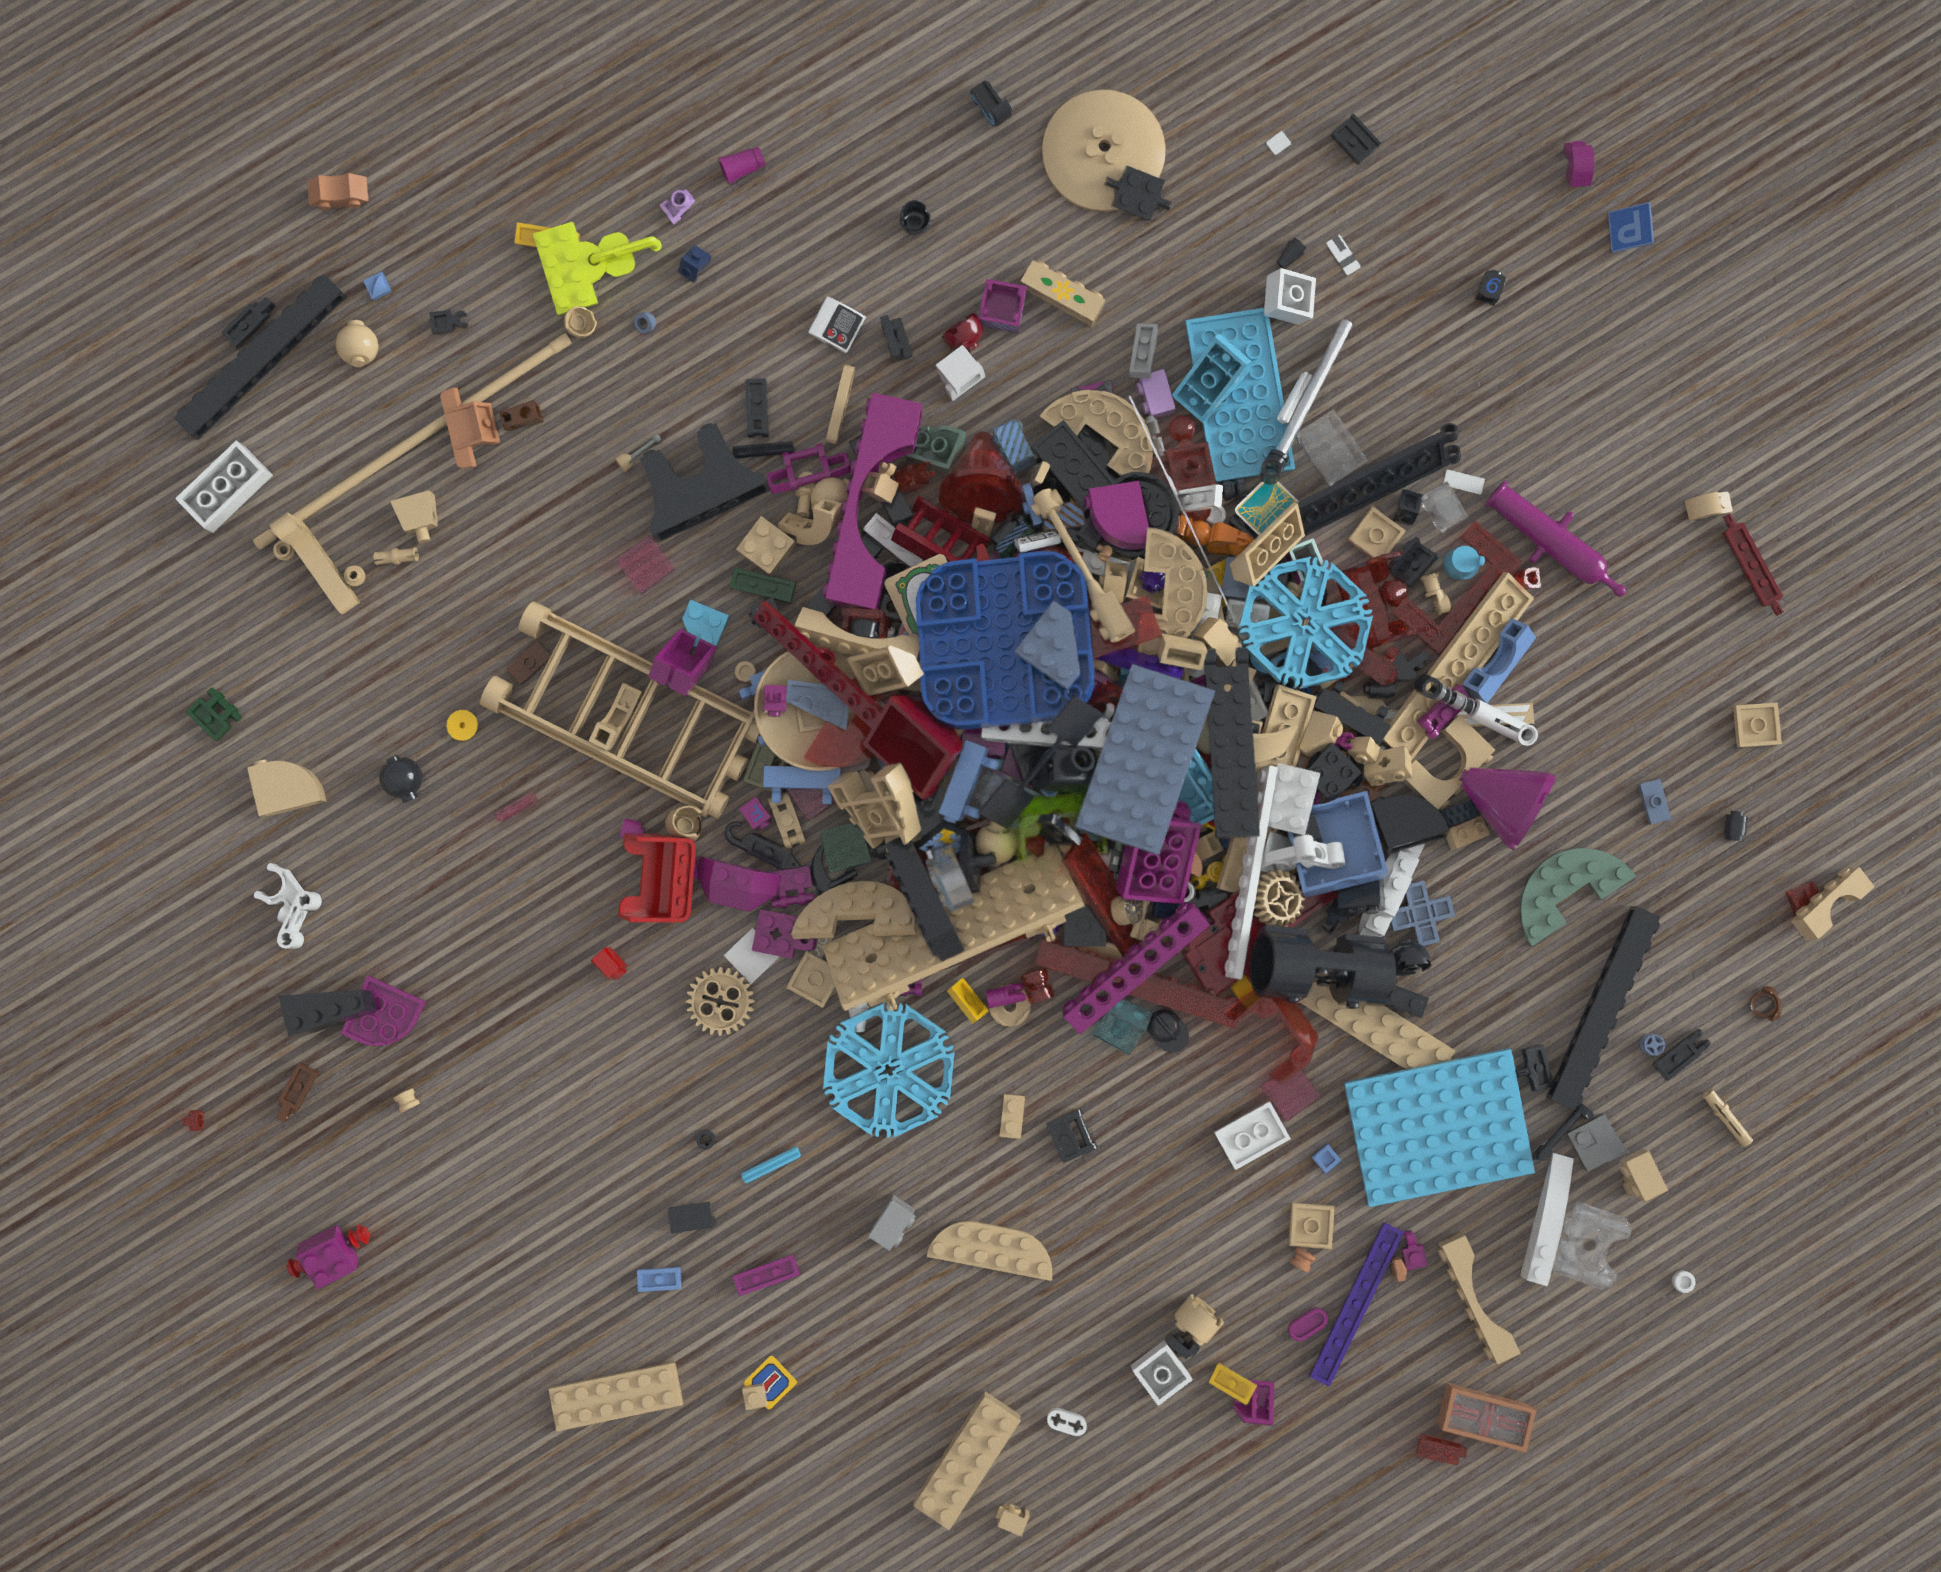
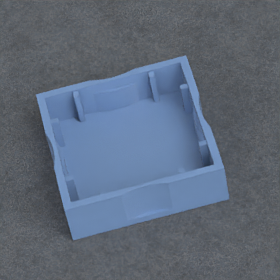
M1367 791L1340 797L1325 804L1312 805L1310 815H1315L1323 839L1322 843H1342L1346 865L1338 869H1328L1319 866L1307 868L1302 863H1296L1305 898L1389 878ZM1288 832L1292 846H1294L1293 840L1298 837V834Z

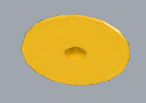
M458 710L449 716L446 727L452 738L465 741L475 735L478 722L473 713L467 710Z

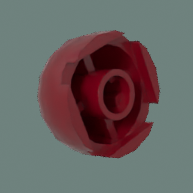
M975 312L966 316V321L957 322L943 333L941 337L950 349L955 351L963 345L966 350L971 352L979 346L978 341L982 338L983 326Z

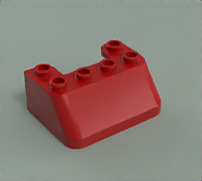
M624 833L625 850L630 854L643 856L640 895L624 897L619 903L618 917L629 922L686 921L691 914L696 853L695 843L688 838L670 835Z

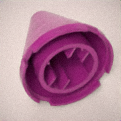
M1470 767L1469 770L1464 769L1459 780L1462 781L1460 785L1503 844L1511 850H1515V845L1518 846L1540 812L1543 806L1542 803L1546 795H1549L1556 776L1542 771Z

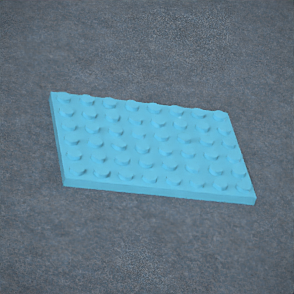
M1510 1048L1344 1082L1362 1180L1369 1207L1535 1173L1513 1055Z

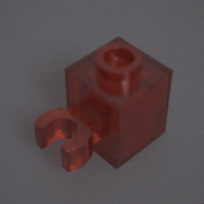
M931 462L907 465L894 472V478L899 483V491L914 492L930 484L928 478H932L935 473H927L926 468L931 465Z

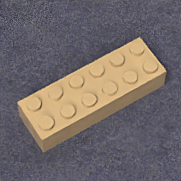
M984 1391L914 1498L913 1506L950 1530L1020 1423V1414Z

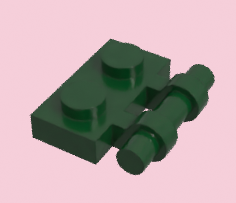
M212 687L207 691L211 698L206 701L200 697L186 713L214 741L218 742L232 728L227 720L232 718L238 722L242 719V716L234 705H230L224 699L225 696L221 692H217ZM216 705H219L224 710L221 715L214 709Z

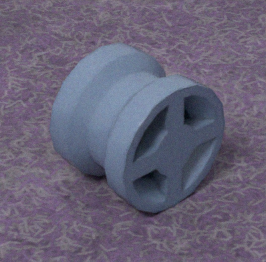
M1647 1033L1640 1038L1639 1047L1643 1053L1657 1056L1664 1051L1665 1042L1661 1036Z

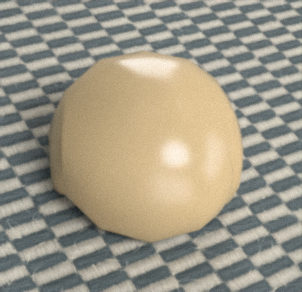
M582 306L571 308L566 312L564 318V326L567 332L575 338H586L594 332L597 325L593 312Z

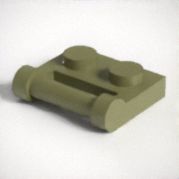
M757 742L743 782L772 792V788L763 787L764 766H772L776 756L767 745L761 747L760 743ZM780 760L778 766H787L788 763Z

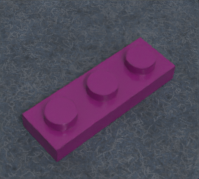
M794 1254L734 1274L732 1277L740 1297L799 1276L800 1271Z

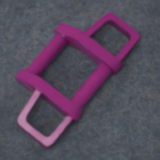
M819 443L816 444V447L790 454L788 452L782 453L786 468L767 473L766 476L770 492L775 494L798 489L799 486L818 482L825 478H838L849 474L851 468L846 453L826 457L823 444ZM819 454L823 472L795 479L791 462ZM845 462L844 466L829 470L830 465ZM786 477L789 479V482L772 484L773 481Z

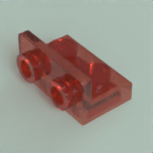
M1420 1434L1416 1455L1458 1465L1460 1457L1466 1458L1468 1450L1462 1443Z

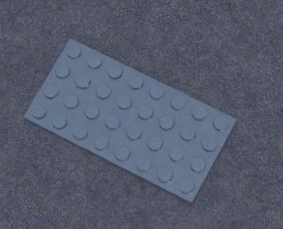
M1132 664L1075 827L1159 855L1215 690Z

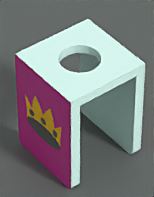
M1314 538L1295 545L1285 555L1287 562L1296 560L1294 552L1307 547L1312 560L1317 557L1316 563L1318 566L1322 567L1324 563ZM1292 571L1296 584L1298 586L1304 582L1301 571Z

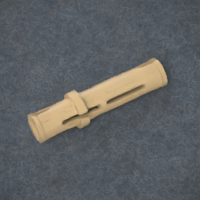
M1714 1089L1707 1090L1702 1097L1713 1109V1114L1722 1120L1742 1147L1752 1143L1753 1138L1729 1110V1105L1720 1099Z

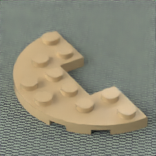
M1081 390L1057 399L1040 415V418L1053 427L1064 420L1077 436L1084 426L1087 425L1119 448L1107 466L1120 476L1130 472L1150 473L1153 458L1152 445L1134 407L1121 397L1106 391ZM1140 415V417H1141V419H1142V421H1143V423H1144V425H1145V428H1146V430H1147V432H1148V434H1149V436H1150V438H1151V435H1150V433H1149L1148 427H1147V425H1146L1144 419H1143L1142 416Z
M1147 527L1144 571L1165 573L1162 613L1141 612L1138 652L1155 655L1157 654L1162 634L1187 638L1201 620L1206 606L1207 583L1198 557L1184 541L1164 530Z
M857 881L834 887L815 898L799 915L791 935L793 939L834 938L837 921L875 919L873 927L875 936L916 935L917 924L906 897L897 889L879 882Z

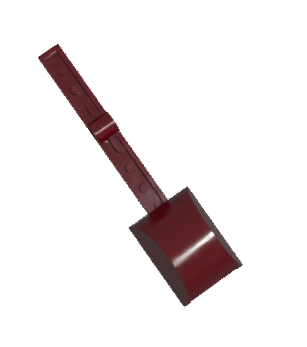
M767 601L762 602L753 619L871 728L863 745L886 766L901 763L910 780L912 790L924 800L929 798L935 792L962 749L961 739L954 728L942 724L931 714L926 705L909 697L893 696L883 709L834 664L836 655L831 650L823 647L817 648Z

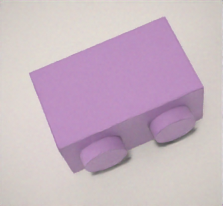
M1164 369L1152 372L1151 378H1139V383H1136L1138 394L1143 395L1144 403H1142L1144 414L1154 416L1155 419L1174 414L1176 408Z

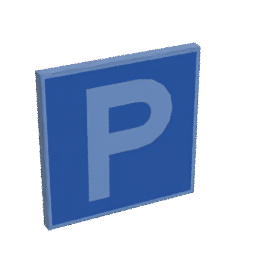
M1650 202L1608 212L1612 253L1654 243Z

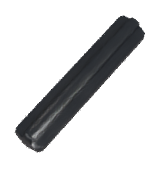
M789 441L734 446L732 452L735 458L780 455L785 452L790 454L794 452V444Z

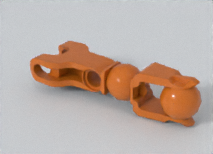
M1181 515V525L1177 537L1185 543L1188 540L1191 545L1199 547L1185 516ZM1188 518L1201 546L1206 545V549H1208L1207 551L1210 554L1233 555L1237 557L1254 540L1248 533L1222 522H1217L1210 527L1204 521L1192 523L1193 519Z

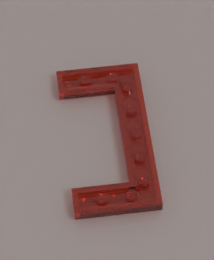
M1474 521L1460 538L1470 547L1474 548L1480 556H1484L1485 560L1491 565L1439 624L1435 623L1408 598H1405L1392 613L1395 618L1437 655H1440L1446 649L1502 573L1508 572L1511 575L1522 563L1517 556L1477 521Z

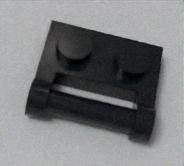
M1081 1108L1046 1123L1063 1163L1098 1148L1096 1142H1093L1083 1120ZM1070 1120H1075L1085 1143V1146L1081 1148L1068 1122Z

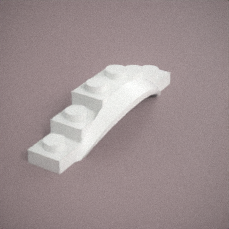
M1425 844L1398 851L1389 856L1385 862L1389 878L1384 879L1385 910L1379 911L1377 914L1363 913L1358 935L1378 937L1385 935L1412 881L1411 877L1419 862L1418 858Z

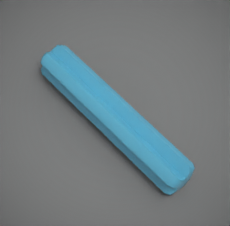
M793 1147L744 1171L741 1177L745 1183H749L800 1158L801 1153L797 1147Z

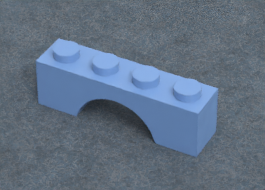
M1513 618L1510 619L1499 634V647L1493 659L1482 668H1474L1462 683L1471 697L1485 703L1489 702L1536 639L1528 625Z

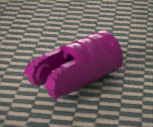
M1016 983L985 990L989 1009L1025 1001L1026 995L1021 993L1024 988L1023 984Z

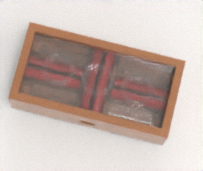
M1446 1383L1437 1425L1442 1431L1527 1452L1536 1409L1528 1403Z

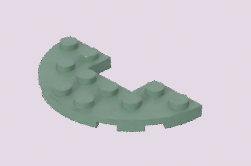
M1569 849L1545 859L1528 877L1520 897V924L1527 942L1530 946H1533L1565 925L1567 922L1555 905L1587 883L1598 899L1602 900L1636 877V875L1618 858L1596 849Z

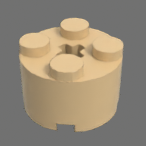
M1190 1294L1174 1314L1177 1321L1175 1325L1181 1331L1191 1333L1193 1335L1192 1339L1200 1346L1210 1341L1224 1324V1321L1221 1317L1216 1319L1214 1316L1216 1311L1199 1297L1194 1299L1193 1294Z

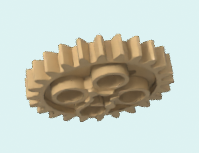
M719 967L718 973H716L714 968H711L710 975L703 971L704 978L702 979L697 976L698 984H690L694 991L687 992L688 995L692 996V999L686 1000V1003L692 1004V1007L688 1008L687 1011L694 1012L690 1019L697 1018L698 1021L695 1026L703 1024V1032L710 1028V1035H713L715 1030H718L719 1036L723 1034V1030L729 1035L731 1034V1028L737 1032L739 1030L737 1024L745 1026L746 1024L743 1019L751 1018L747 1012L754 1011V1008L749 1006L750 1003L755 1002L754 999L749 998L750 995L754 994V991L747 990L751 983L744 984L743 982L746 977L744 976L739 979V971L732 975L731 968H728L726 973H724L723 967ZM711 982L718 985V992L716 994H711L708 990ZM731 988H736L739 992L736 1000L731 999L728 995ZM703 995L712 998L723 996L724 1001L737 1003L739 1007H733L728 1004H722L719 1007L718 1002L703 999ZM705 1003H710L713 1007L710 1015L703 1012L702 1008ZM729 1008L733 1011V1018L731 1020H726L723 1017L724 1009Z

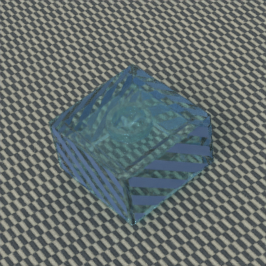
M1016 418L994 428L992 439L1010 475L1033 465L1034 451L1031 449L1033 444H1028L1022 432L1024 426L1021 421L1017 422Z

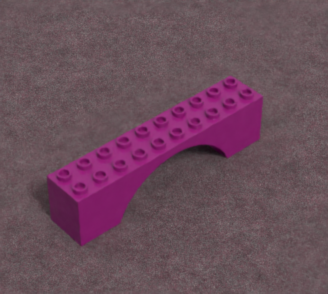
M872 392L871 399L867 398L865 411L867 418H863L861 423L862 439H858L856 445L858 458L857 460L853 459L851 472L853 479L848 480L846 492H848L847 495L849 497L848 501L844 500L842 513L844 519L838 523L837 533L839 540L838 542L835 541L832 554H834L833 557L835 558L834 562L829 563L827 574H829L830 580L829 583L825 582L823 595L828 605L877 615L886 572L885 568L867 551L858 532V510L864 493L861 491V488L869 472L877 473L879 471L881 462L888 464L900 457L914 454L923 408L922 403Z

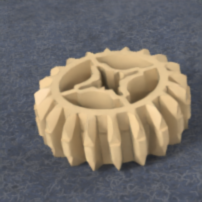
M1281 870L1267 871L1266 874L1259 876L1260 880H1258L1254 904L1256 911L1254 915L1259 916V921L1268 926L1286 927L1289 923L1296 922L1295 917L1301 916L1299 910L1304 908L1301 905V901L1305 900V898L1301 897L1303 890L1299 889L1301 882L1295 881L1296 876Z

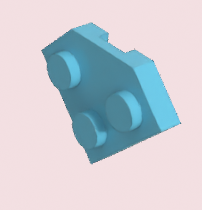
M690 600L682 619L687 632L697 636L694 647H697L700 638L717 646L730 616Z

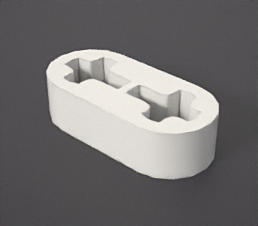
M1052 1408L1047 1414L1048 1425L1055 1430L1073 1436H1080L1086 1431V1421L1079 1414L1061 1408ZM1058 1413L1065 1422L1058 1421L1055 1424L1051 1416H1056ZM1077 1420H1080L1082 1428L1078 1427L1077 1430H1074L1072 1424H1068V1422L1076 1423Z

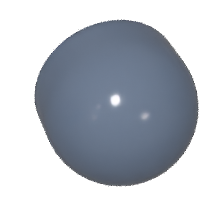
M642 312L635 316L634 325L640 333L646 334L655 328L656 319L651 313ZM642 318L647 321L646 329L640 325Z

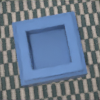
M1327 1143L1311 1156L1325 1174L1342 1161Z

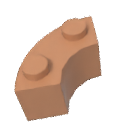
M351 173L339 176L318 175L307 181L309 206L318 207L319 210L326 211L331 208L340 207L359 208L360 204L368 202L367 178Z

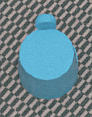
M1461 546L1450 550L1445 555L1443 568L1445 573L1453 579L1468 580L1477 574L1479 566L1484 565L1485 557L1478 556L1477 551L1470 546Z

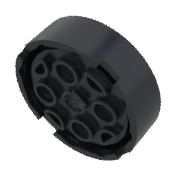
M1145 472L1126 473L1114 480L1117 484L1139 481L1149 528L1164 530L1177 537L1181 525V510L1173 491L1165 481ZM1101 537L1115 554L1130 560H1135L1137 557L1145 559L1146 548L1137 550L1123 549L1112 545Z

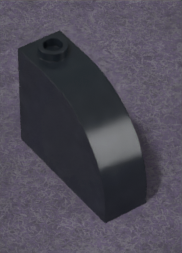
M1397 795L1389 798L1379 797L1371 803L1377 832L1386 855L1446 838L1449 832L1447 823L1439 810L1422 798L1411 795Z

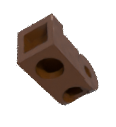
M533 400L500 412L505 431L544 422L540 406Z

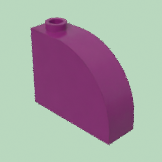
M1139 481L1090 488L1086 496H1084L1085 508L1089 509L1092 523L1097 532L1106 541L1119 548L1129 550L1146 548L1147 527L1149 526Z

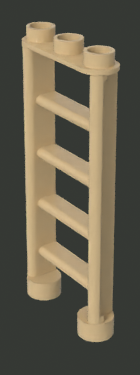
M532 601L522 615L518 628L519 631L534 639H538L548 625L562 632V635L524 709L508 702L513 691V684L498 676H494L488 682L481 696L480 705L497 714L501 712L685 805L700 808L704 817L711 815L719 819L729 800V796L721 792L728 777L738 781L747 765L748 758L740 755L746 741L749 740L756 744L759 741L757 737L761 736L756 725L754 711H748L695 684L687 695L697 699L659 776L623 759L660 686L659 683L651 679L614 754L578 737L616 660L648 676L653 663L551 613V609ZM574 638L606 654L607 657L569 731H566L533 713L569 642ZM707 704L742 723L704 798H701L669 782L668 779Z

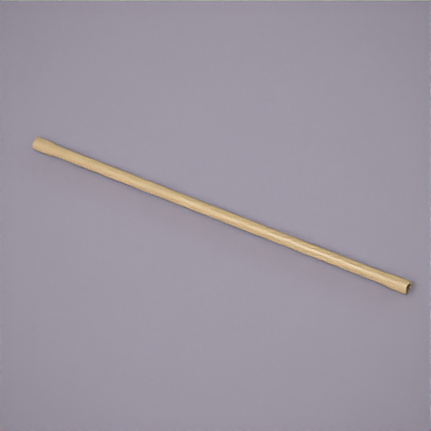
M566 333L562 334L550 342L548 346L461 404L472 401H484L553 354L572 344ZM443 414L292 515L303 521L445 427L447 425L445 415ZM268 529L254 538L253 542L261 550L275 541L277 536L272 529Z

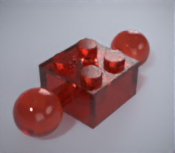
M1185 415L1174 417L1169 423L1168 431L1170 436L1175 441H1178L1179 447L1167 449L1165 460L1168 475L1171 477L1176 490L1215 485L1216 479L1208 442L1191 445L1190 439L1195 432L1193 420ZM1188 465L1194 468L1193 472L1186 470ZM1212 508L1186 512L1188 518L1193 519L1192 522L1206 521L1211 515Z

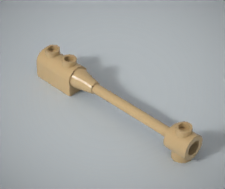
M1045 489L1037 493L1033 497L1035 504L1031 505L1037 517L1041 515L1044 519H1051L1072 559L1081 570L1093 608L1089 612L1095 622L1100 621L1103 627L1099 630L1104 639L1117 642L1136 632L1114 592L1111 590L1105 594L1099 583L1093 579L1057 514L1061 510V505L1064 504L1057 490Z

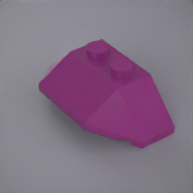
M701 856L699 862L700 878H697L709 902L750 912L777 896L781 875Z

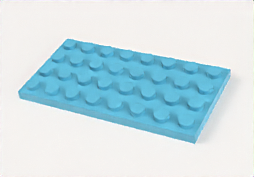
M1264 308L1186 320L1185 326L1192 367L1218 334H1221L1252 361L1251 369L1241 383L1223 400L1211 416L1202 423L1212 483H1219L1222 480L1231 481L1241 477L1244 479L1260 476L1262 463L1265 461L1270 450L1276 449L1288 426V423L1281 424L1277 420L1284 406L1270 319L1268 316H1264ZM1291 446L1287 453L1289 460L1283 472L1295 470ZM1274 469L1266 470L1268 474L1276 473Z

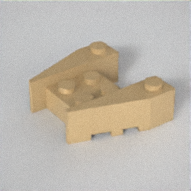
M901 763L885 766L871 778L877 791H867L858 771L843 773L828 785L837 805L841 810L846 809L851 816L849 820L853 825L858 824L865 833L863 837L872 848H876L885 840V836L899 834L903 844H907L921 832L911 783Z

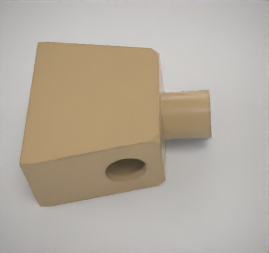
M428 490L392 500L391 504L403 530L409 535L416 534L418 543L430 541L428 530L438 526L435 495Z

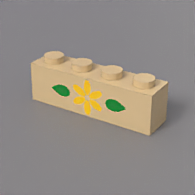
M1032 260L1020 283L1022 286H1027L1029 293L1091 327L1105 304V299H1103L1100 293L1096 291L1090 292L1085 289L1082 283L1078 281L1072 282L1062 272L1050 270L1049 266L1042 261L1036 262Z

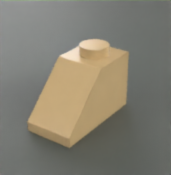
M1313 711L1299 750L1305 757H1311L1317 752L1322 751L1329 743L1335 744L1337 738L1342 734L1343 724L1337 716Z

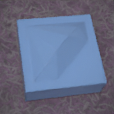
M383 272L363 280L373 301L392 292Z

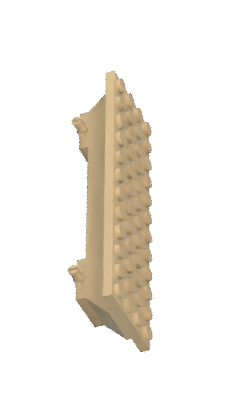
M1050 845L980 876V892L971 893L966 882L938 895L965 950L943 962L940 961L938 955H932L918 924L916 935L875 936L873 933L874 923L822 945L844 1011L868 1002L870 1007L887 1002L889 1010L894 1011L893 1007L895 1010L898 1007L895 998L910 990L908 984L1022 934H1026L1028 939L1034 935L1044 933L1048 942H1051L1049 935L1054 940L1055 935L1052 929L1066 922V914L1084 907L1083 901L1057 846Z

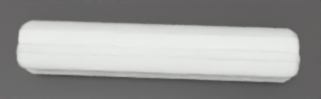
M1308 372L1300 375L1277 417L1281 424L1289 422L1309 385L1312 375Z

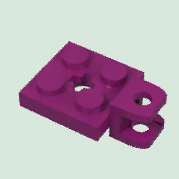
M760 909L752 951L794 959L796 949L804 951L815 950L818 938H810L808 943L805 942V939H793L791 933L798 919L797 916ZM776 928H779V932L782 933V936L778 937L777 940H774L772 931H775Z

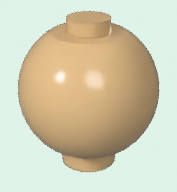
M360 320L349 321L347 326L342 328L336 337L335 346L338 355L344 362L354 367L367 365L373 361L378 353L376 335L371 329L364 326V323Z
M830 477L819 481L811 493L812 511L823 498L842 503L843 506L844 500L848 501L849 497L847 495L848 492H846L848 479L840 480Z
M990 820V823L984 825L977 833L975 847L978 855L995 852L997 865L992 866H999L1007 862L1017 850V836L1011 827L1007 830Z

